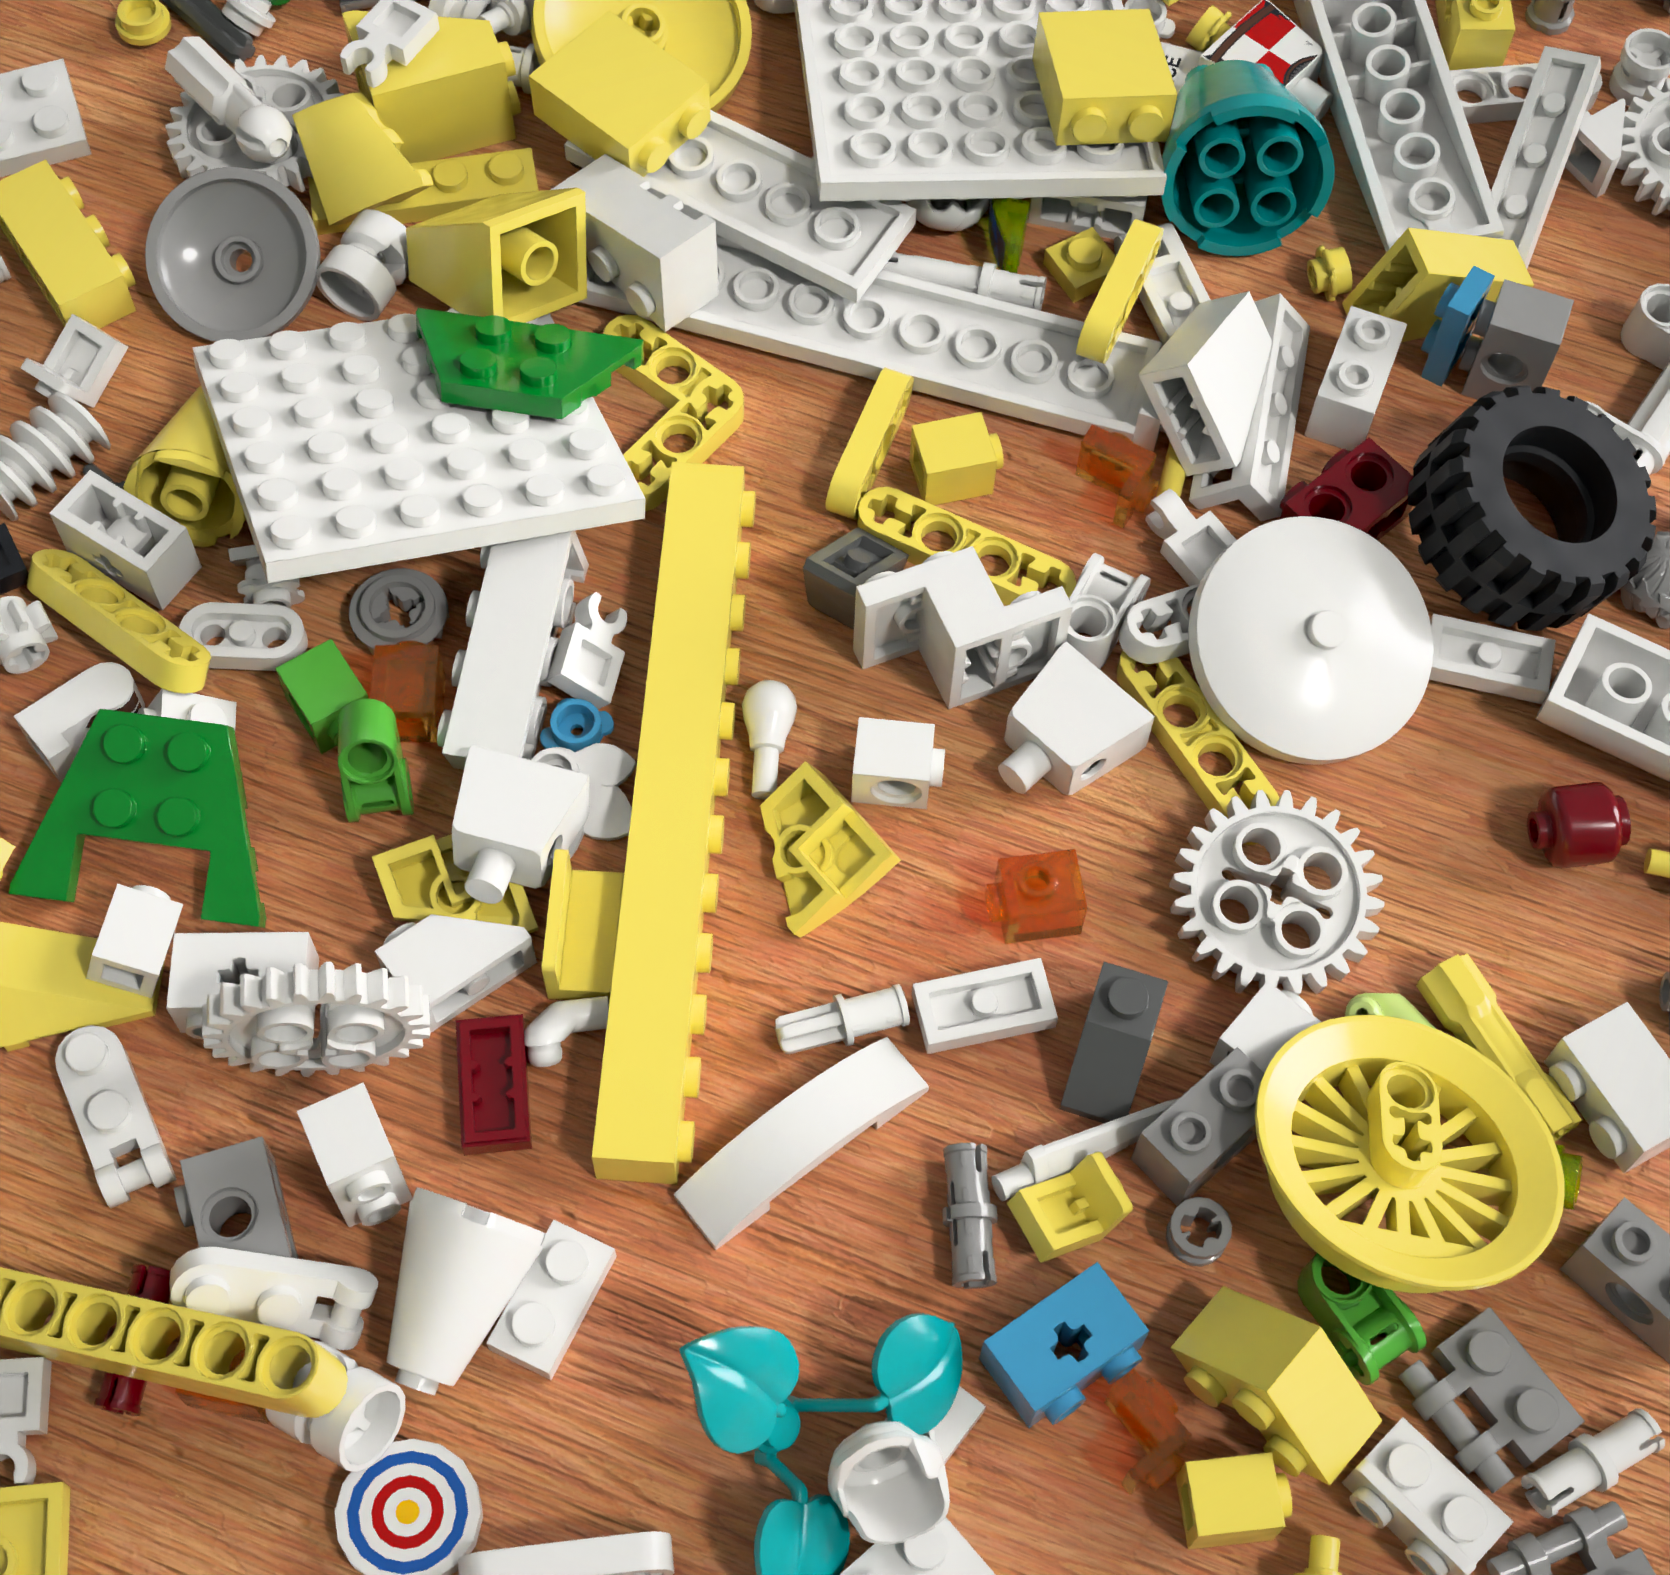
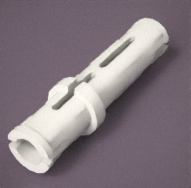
M897 252L892 255L882 269L1040 311L1047 277L1023 275L996 269L997 264L984 262L983 267Z

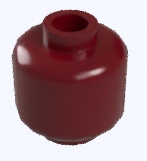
M1591 782L1546 789L1539 799L1537 811H1531L1528 814L1527 831L1532 847L1535 850L1542 849L1547 860L1556 868L1562 869L1612 862L1620 852L1621 846L1627 845L1630 840L1631 821L1629 810L1623 797L1620 795L1614 796L1611 789L1602 782Z

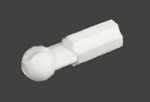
M184 37L180 44L168 51L165 70L174 77V81L219 125L227 126L235 134V140L243 154L254 161L263 163L275 161L286 154L292 138V127L286 115L273 106L264 105L247 86L246 81L201 37Z

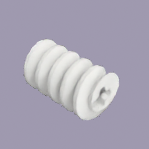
M54 392L49 396L48 404L50 410L41 406L32 408L29 413L31 425L21 420L12 423L10 426L12 440L0 435V510L11 521L19 519L12 502L14 499L19 498L31 507H35L38 504L31 487L35 483L51 493L57 490L51 471L57 469L69 478H73L76 475L70 460L72 455L75 454L89 464L93 463L95 459L88 444L92 440L105 449L110 450L111 444L101 425L81 404L64 393Z

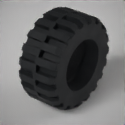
M1530 386L1506 387L1503 391H1492L1480 397L1428 444V448L1417 459L1413 467V479L1409 482L1408 505L1415 507L1408 513L1412 535H1419L1421 544L1418 546V552L1424 564L1431 563L1439 574L1435 580L1446 592L1453 589L1462 597L1459 604L1473 613L1478 614L1482 610L1489 614L1488 621L1506 627H1511L1517 622L1518 629L1542 631L1546 627L1556 629L1572 623L1626 585L1628 580L1637 575L1646 563L1647 552L1652 549L1656 526L1650 523L1656 519L1655 496L1648 495L1647 489L1651 486V479L1646 466L1639 467L1634 458L1637 450L1628 437L1622 440L1612 429L1616 424L1605 414L1602 413L1596 416L1588 410L1589 403L1576 396H1568L1566 399L1561 398L1560 390L1536 387L1532 391ZM1503 477L1519 483L1540 500L1554 522L1558 540L1537 530L1520 514L1507 492Z

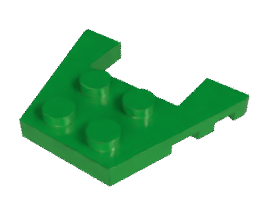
M99 709L10 883L9 894L75 903L86 836L201 850L211 853L201 919L265 928L266 912L264 903L260 902L256 878L258 865L255 848L251 847L245 814V809H248L234 728L223 724Z

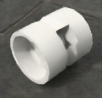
M366 209L359 212L344 232L340 240L341 244L332 248L316 270L318 276L316 285L323 296L345 314L358 320L372 321L380 316L393 298L396 286L403 284L409 276L406 227L390 215L378 210Z
M316 1340V1343L336 1356L346 1369L348 1381L346 1392L341 1402L330 1413L318 1418H305L266 1409V1417L273 1426L301 1443L312 1445L317 1453L343 1469L358 1472L375 1463L393 1443L403 1421L406 1409L405 1395L400 1386L371 1369L359 1367L354 1359L330 1345ZM311 1363L306 1364L298 1371L294 1378L293 1388L306 1380L310 1373Z

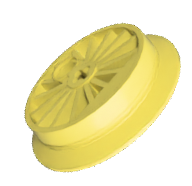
M1379 1015L1344 1016L1323 1021L1299 1032L1282 1046L1266 1068L1256 1097L1255 1126L1260 1152L1267 1168L1270 1186L1283 1214L1301 1238L1319 1255L1345 1273L1377 1287L1406 1293H1435L1480 1289L1496 1285L1519 1274L1528 1268L1551 1242L1559 1226L1565 1196L1563 1169L1555 1141L1537 1108L1512 1078L1494 1062L1461 1040L1424 1024L1401 1018ZM1338 1086L1343 1097L1333 1087ZM1305 1099L1313 1108L1305 1105L1302 1101ZM1440 1114L1449 1121L1441 1125ZM1291 1131H1294L1301 1136L1292 1135ZM1462 1134L1472 1143V1146L1443 1150V1147ZM1300 1166H1305V1167H1310V1168H1315V1169H1314V1170H1308V1171H1301ZM1488 1169L1491 1176L1470 1171ZM1346 1191L1326 1206L1317 1197V1195ZM1370 1198L1373 1199L1362 1224L1340 1220ZM1488 1205L1497 1206V1207H1498V1211L1495 1210V1209H1493V1208H1491V1207L1488 1206ZM1385 1213L1386 1229L1378 1228ZM1479 1235L1490 1240L1491 1243L1487 1244Z

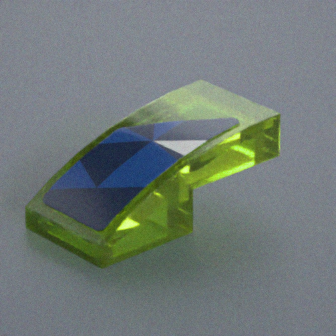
M990 198L987 219L992 253L999 270L1018 274L1026 236L1030 205L1028 201L1011 198Z

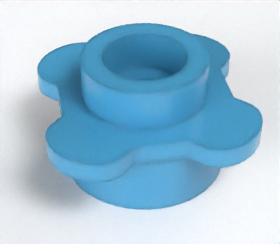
M566 698L557 704L551 715V726L541 731L540 740L544 749L562 747L577 752L595 743H600L604 736L611 734L614 729V721L608 712L598 711L592 703L586 700ZM574 728L583 729L580 735H573L571 731Z

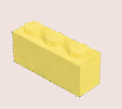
M45 159L0 180V229L64 327L72 314L100 329L136 311L128 290L129 287L136 285L130 268L120 253L113 256L109 255L105 249L110 246L105 231L94 214L86 218L83 216L80 210L85 208L84 203L68 176L59 180Z

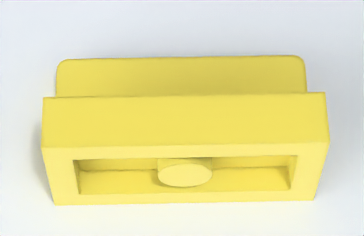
M555 849L542 958V974L548 999L574 1000L608 996L610 1001L624 873L572 870L569 850Z

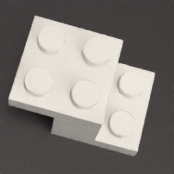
M973 546L954 553L942 551L928 557L922 564L896 573L893 571L881 572L869 578L864 584L856 586L853 651L863 670L919 650L949 710L1035 679L1058 648L1066 642L1073 605L1063 586L1044 593L1040 591L1027 592L1013 600L1010 605L1004 606Z

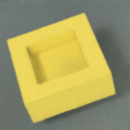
M1091 227L1046 248L1043 264L1074 303L1100 290L1116 256L1095 229Z

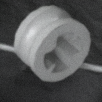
M1202 1197L1187 1199L1176 1207L1167 1225L1166 1241L1169 1250L1179 1261L1190 1266L1202 1267L1212 1264L1221 1257L1231 1238L1232 1223L1228 1213L1219 1203ZM1195 1217L1202 1218L1210 1223L1207 1228L1208 1233L1213 1231L1216 1233V1238L1207 1237L1202 1247L1188 1242L1191 1234L1190 1231L1183 1233L1181 1231V1225L1191 1226Z

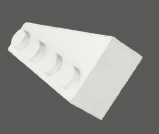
M575 531L481 547L480 565L486 571L481 591L473 590L467 605L466 625L472 628L467 650H458L453 663L452 685L458 687L453 709H445L443 711L437 732V744L439 747H443L442 754L453 768L464 770L471 745L528 760L534 757L547 713L546 697L539 696L541 686H552L551 683L547 682V678L559 642V638H556L558 627L566 628L572 624L576 603L573 602V581L584 583L589 567Z

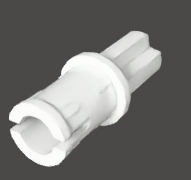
M900 984L892 985L891 988L844 999L841 994L833 995L832 1003L779 1016L775 1019V1031L783 1053L793 1054L843 1041L846 1046L854 1045L855 1037L900 1025H909L910 1015Z

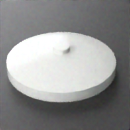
M1309 516L1288 517L1271 521L1249 531L1227 547L1208 568L1197 588L1190 611L1188 638L1191 663L1200 689L1210 707L1219 719L1244 742L1267 755L1284 761L1311 765L1331 764L1349 760L1376 748L1395 735L1408 722L1417 709L1429 681L1433 657L1432 630L1425 602L1416 583L1397 557L1378 540L1351 525L1336 520Z

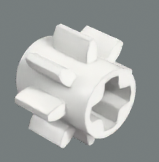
M18 596L0 598V665L3 664L5 670L13 674L32 671L47 660L50 650L46 643L57 640L58 635L40 601L37 600L27 606L25 601Z

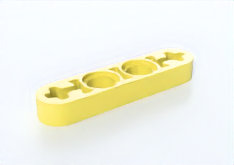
M877 487L868 491L860 500L858 506V527L909 554L907 561L914 565L922 564L928 557L938 553L927 548L922 542V538L932 531H942L952 536L955 544L946 551L954 553L973 546L979 559L985 555H997L1005 559L1009 569L1001 575L988 576L999 598L1006 606L1010 605L1013 600L1022 594L1038 591V588H1044L1047 582L1057 585V588L1063 586L1068 598H1070L1075 589V574L1062 561L901 490L891 487ZM886 511L895 514L894 519L888 518L883 524L875 522V516L881 517ZM916 521L912 530V536L910 538L906 537L905 529L910 531L911 522ZM1019 570H1027L1026 577L1022 576L1021 585L1016 586Z
M43 549L32 555L27 579V588L32 594L160 688L184 694L195 693L203 689L211 655L202 644L76 554L64 550Z
M1123 650L1117 667V681L1120 687L1155 716L1151 731L1210 811L1214 808L1228 818L1227 805L1234 796L1239 797L1245 806L1251 809L1252 799L1258 790L1264 791L1270 806H1276L1279 800L1277 792L1230 728L1219 719L1210 707L1201 689L1180 660L1176 657L1160 663H1142L1145 667L1154 664L1157 666L1154 680L1146 670L1136 673L1134 671L1136 661ZM1158 685L1161 689V692L1154 698L1156 687ZM1173 704H1183L1195 712L1197 722L1186 728L1176 727L1166 720L1163 710ZM1210 751L1219 752L1230 760L1232 770L1226 775L1213 776L1206 773L1200 767L1198 758L1203 753ZM1240 781H1243L1238 795L1234 788ZM1247 842V843H1243V844L1256 845V844H1259V843Z

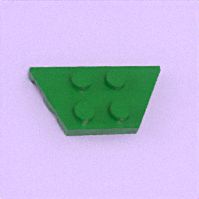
M418 308L416 311L417 335L419 339L423 338L431 373L435 374V384L441 402L563 419L581 407L583 400L597 396L610 387L611 373L622 365L635 370L643 362L644 340L572 330L559 324L537 325L515 322L496 315L480 317Z

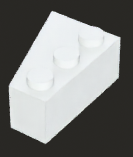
M606 154L551 189L579 188L585 191L586 257L595 273L603 281H612L625 293L630 306L640 317H650L664 332H667L719 296L716 221L703 214L694 220L680 211L684 208L682 200L671 193L663 199L647 191L650 188L648 179Z

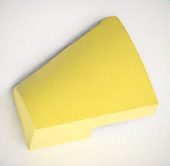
M362 92L338 96L312 105L292 115L329 226L346 224L354 220L359 212L366 209L373 210L383 204L400 203L434 185L432 177L426 169L415 170L399 151L404 142L393 129L385 127L380 122L377 110Z
M806 761L760 805L765 830L772 836L775 844L772 861L776 879L784 884L791 916L785 917L787 927L794 935L800 938L849 906L901 861L831 781Z
M452 834L437 840L434 835L372 856L394 920L420 922L433 914L524 927L528 933L539 930L523 885L509 882L502 900L496 904L480 902L466 892L465 883L470 872L462 870L454 864Z

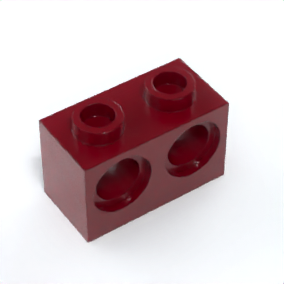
M1367 438L1351 452L1347 449L1337 452L1326 463L1321 475L1311 483L1307 484L1305 481H1301L1293 486L1280 502L1279 508L1282 510L1280 519L1300 516L1332 519L1351 525L1379 540L1408 517V513L1412 508L1411 505H1408L1409 482L1413 479V475L1371 438Z

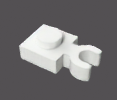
M380 0L356 25L359 40L350 42L341 51L340 59L343 72L350 75L358 66L368 64L365 67L367 84L372 88L379 86L388 75L387 65L392 59L407 66L440 30L437 13L413 0Z
M595 592L577 604L574 615L575 623L562 629L547 682L576 699H583L592 703L599 710L610 704L625 652L611 644L613 636L622 632L625 628L627 612L619 608L608 614L605 620H603L598 612L601 595Z
M45 1357L0 1359V1462L8 1458L13 1459L15 1464L14 1483L19 1486L32 1485L37 1470L35 1458L26 1448V1435L48 1433L52 1362Z

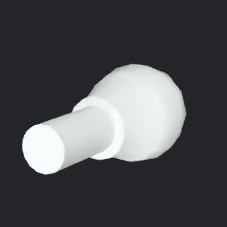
M762 680L754 684L747 690L742 702L743 719L749 735L750 750L754 752L752 796L762 800H766L777 789L779 754L784 751L786 738L797 713L795 695L787 685L774 680Z

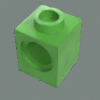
M329 639L275 668L288 703L321 754L338 746V715L342 708L352 701L369 699L367 692L332 639Z

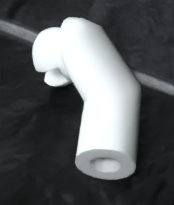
M608 996L557 1001L549 1005L524 1029V1042L528 1049L527 1060L534 1067L556 1065L562 1059L561 1042L571 1033L606 1029L609 1010Z

